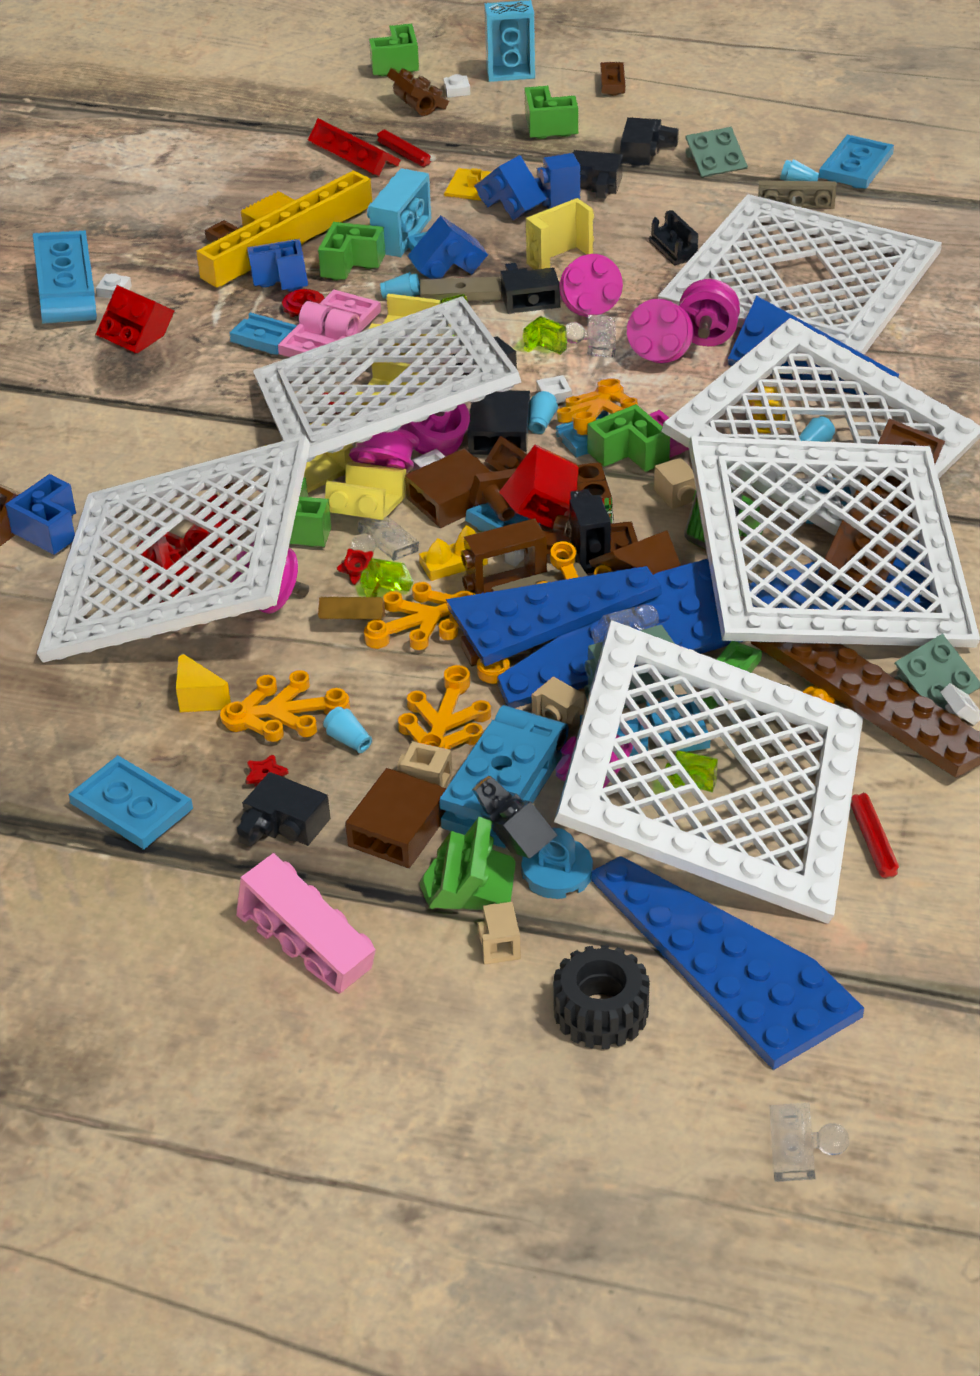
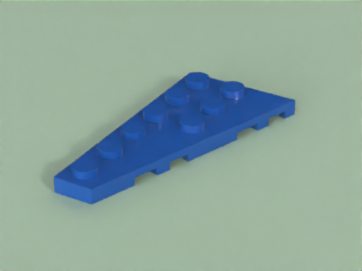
M756 296L728 357V364L733 366L789 318H792L814 332L825 336L837 345L848 349L851 353L865 361L873 363L879 369L899 378L897 372L759 296ZM794 360L796 367H809L807 361ZM788 361L781 366H789ZM779 373L781 378L794 380L792 374ZM799 374L800 380H813L811 374ZM818 374L819 379L822 381H833L831 374ZM842 388L845 393L857 395L855 388Z
M645 566L446 599L449 611L484 666H488L662 595L660 583L648 567Z

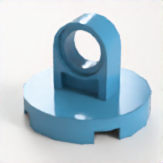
M552 828L557 836L532 858H522L521 874L523 879L529 883V889L533 893L545 898L563 899L566 898V893L577 889L578 893L585 890L591 882L593 860L589 850L580 842L575 841L570 833L561 828Z

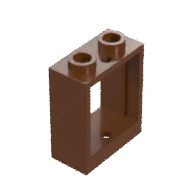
M535 518L464 537L465 550L461 551V559L466 569V574L462 575L465 591L474 594L492 592V587L547 572V536ZM524 549L523 567L483 577V559Z

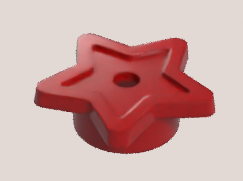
M349 548L347 549L344 562L337 566V570L341 573L349 574L352 584L356 585L363 576L376 575L377 571L370 564L374 553L373 551L364 552Z
M270 755L263 761L249 760L247 767L251 772L246 777L245 783L257 786L268 774L267 772L284 776L289 774V771L286 767L277 765L275 755Z

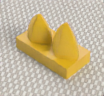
M465 525L458 535L456 543L448 545L445 541L437 538L428 551L419 553V563L431 581L466 571L462 563L461 551L465 550L464 537L476 534L471 527ZM488 558L483 559V566L487 565Z

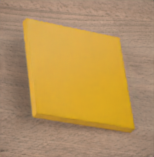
M458 168L446 188L444 196L483 201L474 186L491 172L476 168Z

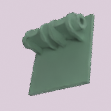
M732 126L685 136L689 148L685 150L686 156L695 160L701 178L748 168Z
M943 633L894 663L899 669L894 678L905 682L909 687L912 686L916 693L930 698L944 710L948 702L940 692L949 683L968 695L980 688L978 678Z

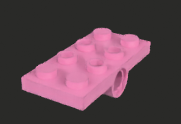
M333 290L320 304L307 301L300 310L299 324L278 344L279 354L292 357L360 333L381 312V303L338 290Z

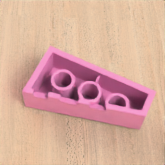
M273 853L241 877L236 916L244 922L251 918L259 924L257 932L266 939L272 935L276 937L282 945V951L291 958L298 957L299 955L304 958L306 969L336 992L342 993L372 968L376 949L371 940L365 934L358 933L348 923L341 911L329 906L314 886L307 885L297 875L296 870L290 863L283 862Z

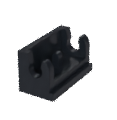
M673 210L666 211L665 223L661 227H659V219L654 217L651 224L649 242L674 266L688 262L698 251V233Z

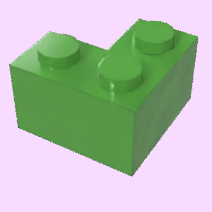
M412 24L389 26L390 37L369 39L373 75L387 76L390 68L398 71L404 68L411 73L419 71L418 43Z
M549 86L524 87L525 116L530 137L542 139L547 136L560 135L567 137L572 134H579L576 96L551 97Z
M333 222L318 249L321 277L333 280H346L353 265L363 266L368 269L379 268L385 256L384 227Z
M635 404L588 423L587 452L601 463L603 467L629 457L646 472L654 469L656 465L669 461L670 437L661 432L663 426Z
M303 478L289 544L325 547L332 528L329 499L308 497L306 478Z

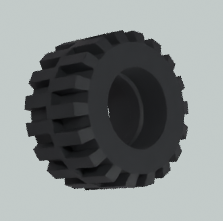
M592 945L585 947L583 952L576 950L570 953V959L564 958L560 962V969H556L554 974V1018L556 1024H560V1031L564 1035L571 1034V1041L577 1044L581 1041L585 1042V1047L594 1048V1045H602V1049H610L611 1044H616L619 1047L626 1044V1038L635 1039L638 1036V1031L643 1030L646 1026V1020L649 1016L650 981L649 975H646V968L643 963L638 964V958L633 954L625 955L624 949L618 947L615 950L609 949V945H601V948L594 949ZM605 994L610 995L612 997L607 999H596L589 996Z

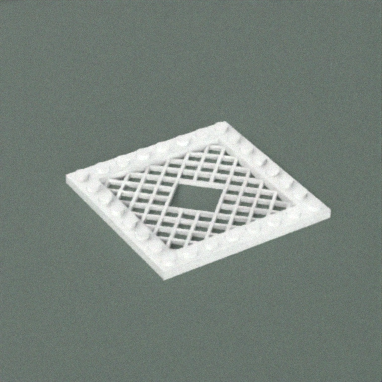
M747 194L658 295V299H665L679 305L685 289L696 281L711 278L724 283L735 281L737 285L731 286V288L735 292L742 291L744 294L743 296H738L740 313L737 327L742 328L756 296H759L762 299L767 298L771 304L779 308L792 305L794 309L786 310V312L865 355L939 255L942 243ZM766 222L770 223V225L763 226L761 223ZM789 228L793 229L794 231L787 232L785 229ZM776 230L781 233L775 235L768 234V232ZM761 233L763 237L752 239L750 235ZM813 234L817 235L818 237L811 239L809 235ZM801 236L805 239L796 242L792 240V238ZM785 239L787 243L776 245L774 241ZM834 241H840L843 244L836 245ZM827 242L829 246L818 248L816 244ZM768 243L769 246L759 248L757 244ZM750 246L752 248V250L741 251L739 249L741 247ZM810 246L811 250L800 251L799 247ZM858 247H864L867 250L860 251ZM792 249L794 251V253L784 255L781 252L783 250ZM852 249L853 253L843 254L841 250ZM774 252L777 255L768 258L764 256V254ZM831 252L836 254V256L827 258L823 255ZM884 253H887V254H891L892 256H891V257H885L883 254H884ZM756 255L759 258L757 260L748 261L746 259V257ZM816 255L833 279L786 287L771 266V263ZM873 255L878 257V259L870 261L866 259V257ZM858 258L861 262L850 264L848 260ZM740 259L741 263L730 264L729 260ZM842 262L843 266L832 267L830 263ZM764 265L766 268L757 271L753 269V267ZM884 265L886 269L875 270L873 267ZM746 268L748 271L746 273L737 274L735 272V270ZM863 268L868 270V272L860 274L855 271ZM848 271L850 276L840 277L837 273ZM729 272L730 276L719 277L717 274ZM771 275L773 279L762 281L760 277ZM887 275L884 280L880 277ZM753 278L755 282L743 284L741 280ZM874 278L876 281L865 284L863 280ZM856 281L858 285L847 287L845 283ZM778 285L780 289L769 291L766 287ZM838 285L841 289L829 290L827 286ZM760 288L762 292L750 294L748 290ZM820 288L823 292L811 294L809 290ZM802 291L804 296L793 297L791 293ZM863 291L865 296L855 297L852 293ZM785 295L787 299L775 301L773 297ZM846 295L848 299L837 301L835 296ZM828 298L830 302L819 304L816 300ZM809 301L812 306L800 307L798 303ZM867 302L863 307L860 305V303ZM853 305L855 309L844 311L842 307ZM835 308L837 313L831 314L824 312V310ZM817 312L819 316L808 318L806 313ZM852 316H856L853 321L849 318ZM842 318L845 323L834 325L831 320Z
M463 296L253 370L282 440L285 441L306 435L310 443L307 462L312 461L317 455L326 452H338L345 445L354 442H366L373 435L382 432H394L401 425L412 421H424L429 415L440 411H452L460 404L468 401H480L488 394L496 391L505 392L512 389L514 385L521 383L518 370ZM395 343H401L399 346H393ZM411 343H417L415 346H409ZM428 343H434L431 346H425ZM444 343H450L448 346H442ZM342 362H347L345 365H339ZM374 362L412 363L389 385H349ZM330 372H336L334 375H328ZM346 372H352L350 375H344ZM413 372H419L417 375H411ZM430 372H436L434 375H428ZM335 382H341L339 385H333ZM402 382H408L406 385H400ZM419 382H426L424 385H417ZM341 392H346L344 395H338ZM357 392H363L361 395H355ZM374 392H380L378 395H372ZM391 392H398L395 395H389ZM407 393H414L412 396H406ZM329 402H335L333 405H327ZM346 402H352L350 405H344ZM363 402H370L367 405H361ZM379 403H386L384 406H377ZM318 412H324L322 415H316ZM335 412H341L339 415H333ZM351 413H358L355 416H349ZM323 423H329L327 426H321Z
M789 318L666 420L661 431L688 448L691 436L800 441L792 414L845 415L854 443L878 444L880 436H878L877 430H884L889 418L892 419L891 416H904L906 423L903 424L917 430L929 431L930 435L945 441L935 464L938 479L980 439V425L976 424L973 420L960 415L948 406L939 403L925 395L922 391L916 390L902 382L899 378L879 369L873 363L865 361L851 353L848 349L837 345L825 336L814 332L792 318ZM794 360L807 361L809 367H796ZM788 361L789 366H781ZM779 373L792 374L794 380H781ZM773 374L774 379H766L769 375ZM799 374H811L813 380H800ZM818 374H831L833 381H822L819 379ZM757 386L759 393H749ZM763 386L777 387L778 393H765ZM783 387H796L798 394L785 393ZM803 387H815L818 394H805ZM823 388H835L837 394H825ZM842 388H855L857 395L844 394ZM740 400L742 401L743 406H734ZM748 400H761L763 407L749 406ZM768 400H781L783 407H770ZM788 401H801L802 407H789ZM808 401H820L822 408L809 407ZM827 401H839L842 408H829ZM847 402H860L861 408H849ZM867 402H879L881 409H869ZM732 413H745L747 420H734ZM723 414L726 415L727 420H718ZM752 414H765L767 421L754 420ZM772 414H785L787 421H774ZM852 415L865 416L866 422H854ZM872 416H884L886 423L873 422ZM716 427H729L731 434H722L716 430ZM736 427H749L751 434H738ZM756 428H770L772 435H760ZM777 428H790L792 435H778ZM857 429L870 430L871 436H859ZM736 470L733 473L744 482L751 477L744 470ZM767 471L764 474L774 483L782 478L774 471ZM805 473L804 475L806 479L797 478L804 484H807L810 480H812V478ZM831 473L825 476L834 485H838L842 481V479H833ZM758 480L751 485L762 493L769 489ZM788 481L781 486L791 495H795L800 490ZM820 483L815 484L812 489L824 497L826 494L819 492L815 487L823 485ZM847 484L846 486H849L851 491L849 495L853 497L856 489ZM773 493L770 496L782 505L787 502L777 493ZM807 494L798 499L810 508L817 503ZM837 495L829 500L840 509L844 508L841 504V501L844 500ZM794 505L789 507V509L801 516L805 514ZM822 506L808 520L835 536L843 519Z
M306 435L89 493L37 651L41 661L44 663L56 659L61 660L68 656L84 652L90 653L96 649L113 645L118 646L125 642L141 638L146 639L153 635L178 631L182 628L198 624H207L226 617H236L242 613L259 609L264 610L277 605L310 449V443ZM263 475L256 482L252 481L254 477ZM235 482L230 488H223L225 485ZM268 482V487H264L263 485ZM244 485L249 486L240 495L235 494ZM207 490L200 497L196 495L200 491ZM256 491L261 492L252 501L247 500ZM217 492L221 494L211 503L207 501ZM180 497L173 504L169 503L171 499ZM228 498L233 500L223 509L218 507ZM188 500L194 501L184 510L180 509ZM264 501L263 507L259 506ZM153 504L147 510H141L144 506ZM240 504L244 505L235 515L230 513ZM161 507L166 508L158 516H152ZM198 507H205L195 516L191 515ZM252 510L257 512L247 521L242 519ZM126 511L119 518L114 517L116 514ZM212 511L217 513L207 522L202 521ZM172 513L177 514L168 523L163 522ZM134 514L138 515L131 523H124ZM184 519L211 533L167 570L140 555ZM221 519H228L219 528L214 527ZM145 520L149 521V523L146 524L139 531L135 529ZM259 521V526H254V524ZM233 525H239L230 535L225 533ZM156 526L160 527L152 536L146 535ZM118 527L122 529L112 538L108 536ZM247 530L252 532L242 541L237 539ZM129 533L133 535L123 544L119 543ZM219 537L223 539L213 549L208 547ZM140 539L144 541L134 550L130 549ZM253 541H255L254 548L249 546ZM230 544L235 546L225 555L220 553ZM110 548H117L106 558L102 556ZM244 550L247 552V554H245L237 562L232 560L241 551ZM202 551L207 553L196 563L192 561ZM123 553L127 554V556L124 557L117 564L113 563V561ZM213 558L218 559V561L208 569L203 567ZM134 559L138 561L129 570L124 569ZM250 561L248 569L247 567H245V565ZM227 564L228 566H230V568H228L220 576L215 574L224 565ZM187 565L189 567L179 577L175 575L183 566ZM105 567L111 568L100 578L96 576ZM143 567H149V569L139 577L135 576V574L138 571H140ZM237 571L243 573L232 583L227 581ZM196 572L201 573V575L191 583H188L186 581ZM117 573L121 574L113 583H107ZM155 573L161 574L150 584L146 582ZM170 579L172 581L163 590L157 589L166 580ZM207 579L213 580V582H211L203 590H200L198 588ZM127 580L132 581V583L129 584L122 591L118 590V588ZM139 586L144 588L133 598L128 596ZM179 586L184 588L173 598L169 596ZM98 588H104V590L101 591L94 598L90 597V595L93 592H95ZM111 593L116 595L105 605L100 603ZM150 593L155 595L146 604L140 603ZM122 600L127 602L116 612L111 610ZM94 607L98 609L88 619L83 617Z
M690 437L688 446L722 641L922 646L943 633L953 647H977L980 636L930 446ZM736 470H744L751 477L744 482L733 473ZM767 471H774L782 478L774 483L764 474ZM798 472H804L812 480L804 484L794 475ZM828 473H834L842 481L838 485H834L824 477ZM858 474L865 475L872 482L866 487L854 478ZM887 476H894L903 483L896 488L884 479ZM757 480L769 488L763 495L751 487ZM729 481L739 487L733 493L731 492ZM788 481L800 490L795 495H791L781 486ZM820 483L830 492L823 497L814 491L812 487ZM849 484L860 491V493L853 498L843 491L842 488ZM879 485L891 494L883 499L872 490ZM905 488L907 491V495L902 492ZM744 491L756 499L750 506L738 498ZM773 493H777L787 502L779 507L768 498ZM807 494L817 503L810 508L798 499ZM837 495L848 504L840 509L829 500ZM865 496L878 504L873 510L860 503ZM897 497L907 504L908 507L901 511L890 504V502ZM763 504L774 513L766 518L755 509ZM734 505L743 510V512L739 514L737 517L735 514ZM794 505L805 514L796 519L786 510ZM822 506L871 539L840 570L791 536L795 530ZM853 507L866 515L860 522L847 514ZM883 508L896 516L891 523L878 515ZM910 512H912L913 519L908 516ZM748 515L761 523L755 530L742 522ZM779 516L792 524L786 531L773 523ZM870 520H873L884 529L879 534H876L865 525ZM903 521L912 527L914 531L907 535L895 526ZM738 528L748 535L742 541H740ZM766 528L779 536L772 543L760 535ZM890 532L902 540V542L895 547L883 539V537ZM916 536H918L919 543L914 540ZM753 539L766 548L759 555L746 546ZM785 540L797 550L793 554L788 555L778 546ZM876 544L890 552L884 559L871 551ZM909 545L919 552L920 555L913 560L901 550ZM772 552L784 562L775 567L764 558ZM743 553L752 559L747 566H745ZM802 553L815 562L809 569L795 560ZM864 555L877 564L871 571L858 562ZM895 556L908 565L902 572L889 563ZM922 560H924L925 567L919 564ZM757 564L770 572L764 580L751 571ZM790 565L802 573V575L798 579L793 580L782 571ZM820 566L833 574L827 582L814 573ZM853 567L865 577L856 582L845 573ZM883 568L896 578L892 582L887 583L876 574ZM914 569L927 579L922 584H918L907 575ZM776 577L789 586L782 593L769 584ZM807 578L820 586L814 594L800 585ZM748 579L757 584L752 591L749 589ZM840 579L852 589L847 594H843L832 585ZM869 580L883 589L877 596L863 587ZM900 581L914 590L908 597L894 588ZM929 584L931 592L925 589ZM762 589L776 598L769 605L756 597ZM794 590L807 598L801 606L787 597ZM825 591L839 600L833 607L819 598ZM857 592L871 601L864 608L850 599ZM888 593L902 602L896 609L882 600ZM919 594L933 603L927 610L913 601ZM782 602L783 604H785V605H786L787 607H789V608H775V607L778 606V605ZM813 603V604H815L816 606H818L820 609H807V608ZM845 604L846 606H848V607L851 608L852 610H839V609ZM876 605V606H878L879 608H881L883 611H870V610ZM908 606L909 608H911V609H912L913 611H915V612H901V611H902L905 607Z
M611 620L603 642L554 822L829 924L835 913L863 717L850 709L840 707L818 697L811 696ZM649 672L656 683L645 685L638 675ZM660 674L670 677V679L664 680ZM632 680L637 688L628 691L630 681ZM681 684L688 695L678 698L670 687ZM692 686L702 689V691L696 692ZM662 689L669 701L658 703L651 692ZM643 695L650 706L640 709L632 698ZM712 696L720 707L710 710L702 699ZM724 698L734 701V703L728 704ZM694 702L701 713L691 715L683 704ZM625 703L632 712L622 714ZM675 707L683 718L672 721L664 710ZM744 708L752 719L742 722L734 710ZM756 710L766 713V715L760 716ZM656 713L664 724L653 727L646 718V715ZM726 714L734 725L723 727L715 716ZM637 718L645 730L634 733L626 721ZM707 719L715 730L704 733L697 722ZM776 720L784 731L774 734L766 722ZM788 722L795 724L798 727L792 728ZM689 725L696 736L685 739L678 728ZM757 725L766 737L756 740L747 728ZM618 727H620L625 736L616 738ZM670 731L677 742L666 745L659 733ZM739 731L747 743L737 746L729 734ZM808 732L816 743L806 746L798 734ZM650 736L658 748L647 751L639 739ZM721 737L757 785L708 801L672 752ZM789 737L798 749L788 752L779 740ZM631 742L639 754L627 757L620 745ZM771 743L780 755L770 758L761 746ZM753 749L761 761L751 764L743 752ZM821 749L818 762L811 752ZM613 751L619 760L609 763ZM664 755L671 764V767L661 770L653 758ZM803 755L812 767L802 770L793 758ZM645 761L653 773L641 776L633 764ZM785 761L794 773L783 776L775 764ZM625 767L633 779L621 782L613 770ZM767 767L775 779L765 782L756 770ZM677 773L685 785L674 788L666 776ZM817 773L814 786L807 776ZM607 776L613 785L603 788L605 777ZM658 779L666 792L655 795L647 782ZM799 779L808 791L797 794L789 782ZM781 785L789 798L779 801L771 788ZM639 786L647 798L635 801L627 789ZM618 792L626 802V805L619 807L613 805L607 795ZM691 792L700 804L688 807L680 795ZM763 792L771 804L760 807L752 795ZM672 798L680 811L669 814L661 804V801ZM744 798L752 810L741 813L733 801ZM813 798L810 811L803 801ZM724 804L733 817L722 820L714 807ZM795 804L804 816L793 819L785 807ZM652 805L660 817L650 819L645 816L640 808ZM776 810L785 823L775 826L766 813ZM705 811L714 823L702 826L694 814ZM686 817L694 830L688 832L680 830L675 820ZM758 817L766 829L755 832L747 820ZM738 823L747 836L736 839L728 826ZM809 823L806 836L799 826ZM791 829L799 842L789 845L780 832ZM720 830L728 842L721 845L717 844L708 833ZM772 836L780 846V849L770 852L761 839ZM753 842L762 855L752 857L747 854L742 846ZM805 848L803 861H801L795 851ZM787 855L795 868L790 870L784 869L775 858Z

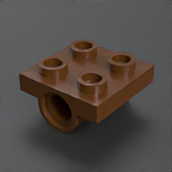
M390 68L387 77L394 82L393 92L417 113L427 116L435 110L436 106L446 109L449 100L442 95L443 91L434 85L430 86V80L420 75L418 78H415L413 73L404 68H401L400 71Z

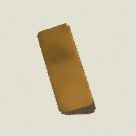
M319 597V619H383L385 617L386 611L382 597Z

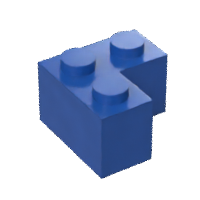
M574 154L544 157L543 167L537 168V178H534L547 199L542 205L550 209L573 199H580V164Z
M521 155L498 166L474 186L487 208L501 201L512 220L528 213L547 200Z
M440 215L409 253L408 258L421 274L429 279H441L453 263L472 275L488 256V253L476 238Z
M300 239L247 247L254 286L271 287L275 285V282H281L282 290L287 289L288 291L303 289V286H308Z
M48 474L5 504L11 531L15 535L53 555L73 542L75 532L71 516L76 514L71 484Z

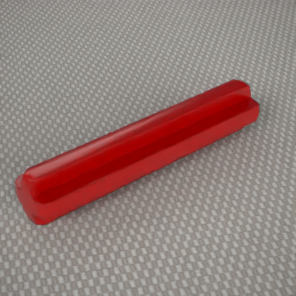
M386 129L377 133V141L421 167L430 165L431 156L427 152Z
M864 792L859 795L854 794L851 797L852 802L850 806L878 873L883 878L895 877L898 874L899 864L871 799Z

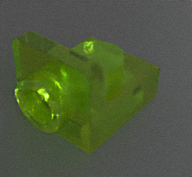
M539 316L523 330L524 351L531 352L537 346H541L561 355L567 350V327Z
M371 558L367 569L361 574L360 584L366 597H377L381 587L389 591L400 590L409 592L413 580L405 563Z
M677 750L675 757L698 788L713 792L717 783L718 759ZM667 762L665 768L671 767V764ZM677 773L666 776L674 788H678L679 785H685Z

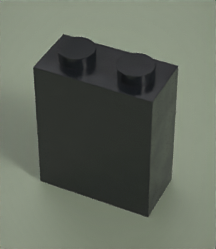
M496 391L486 395L480 401L471 402L468 426V452L471 455H489L500 436L527 453L530 391Z

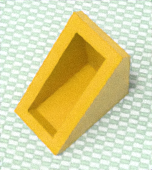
M185 654L178 657L176 692L180 713L219 711L231 703L228 682Z

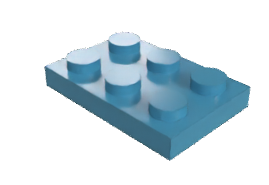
M847 134L820 167L819 178L848 184L854 188L866 189L893 155L894 145Z
M119 755L68 794L70 804L143 849L148 847L193 809L191 798Z

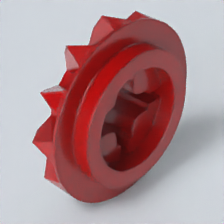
M311 289L295 290L283 298V310L285 313H289L290 317L299 316L305 302L311 301L320 304L325 297L320 292Z

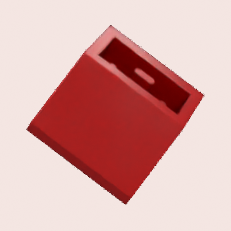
M116 285L95 335L138 354L165 335L175 311Z
M534 444L499 493L515 513L529 519L535 518L538 523L553 529L554 521L558 514L565 516L570 514V492L577 490L579 466Z

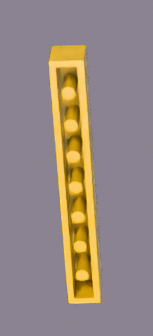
M353 170L197 250L200 278L216 288L223 286L251 270L247 247L300 239V243L303 244L314 236L324 233L331 227L333 222L343 223L350 217L362 213L373 202L371 179Z

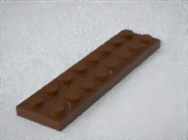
M890 418L878 444L930 446L934 464H936L945 443L942 439ZM865 475L862 476L860 481L866 487L872 482ZM887 476L884 479L896 488L903 483L894 476ZM879 485L872 490L883 499L891 494ZM905 488L902 492L907 495V491ZM856 489L853 498H855L860 493V491ZM867 496L860 501L870 510H873L878 505ZM897 497L890 502V504L901 511L908 507L907 504ZM854 507L847 512V514L859 522L866 516ZM884 508L878 513L879 516L889 523L896 518V516ZM912 512L908 514L911 518H913ZM842 520L825 560L840 570L871 539ZM870 520L865 525L876 534H879L884 529L873 520ZM901 521L895 527L906 534L909 525ZM890 532L883 537V539L895 547L902 542V540ZM878 544L871 549V551L883 559L890 553ZM865 555L858 561L870 571L877 565ZM896 556L889 562L891 565H893ZM821 566L818 576L828 581L833 574ZM853 567L845 573L856 582L865 577ZM882 568L876 575L886 581L889 572ZM840 579L834 583V585L850 591L852 589ZM871 580L863 586L876 596L882 591V588Z
M751 641L752 645L816 687L826 691L828 695L956 778L980 765V731L961 721L958 716L942 709L930 698L919 695L905 682L892 677L883 671L880 666L870 663L858 655L855 650L847 648L842 644Z

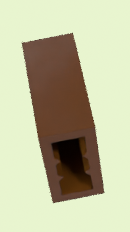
M462 449L406 474V497L433 523L442 528L466 517V511L475 507L469 499L475 474L493 471L483 465L477 457Z
M386 768L345 822L348 847L410 869L441 826V818L446 810L440 809V798L447 788Z

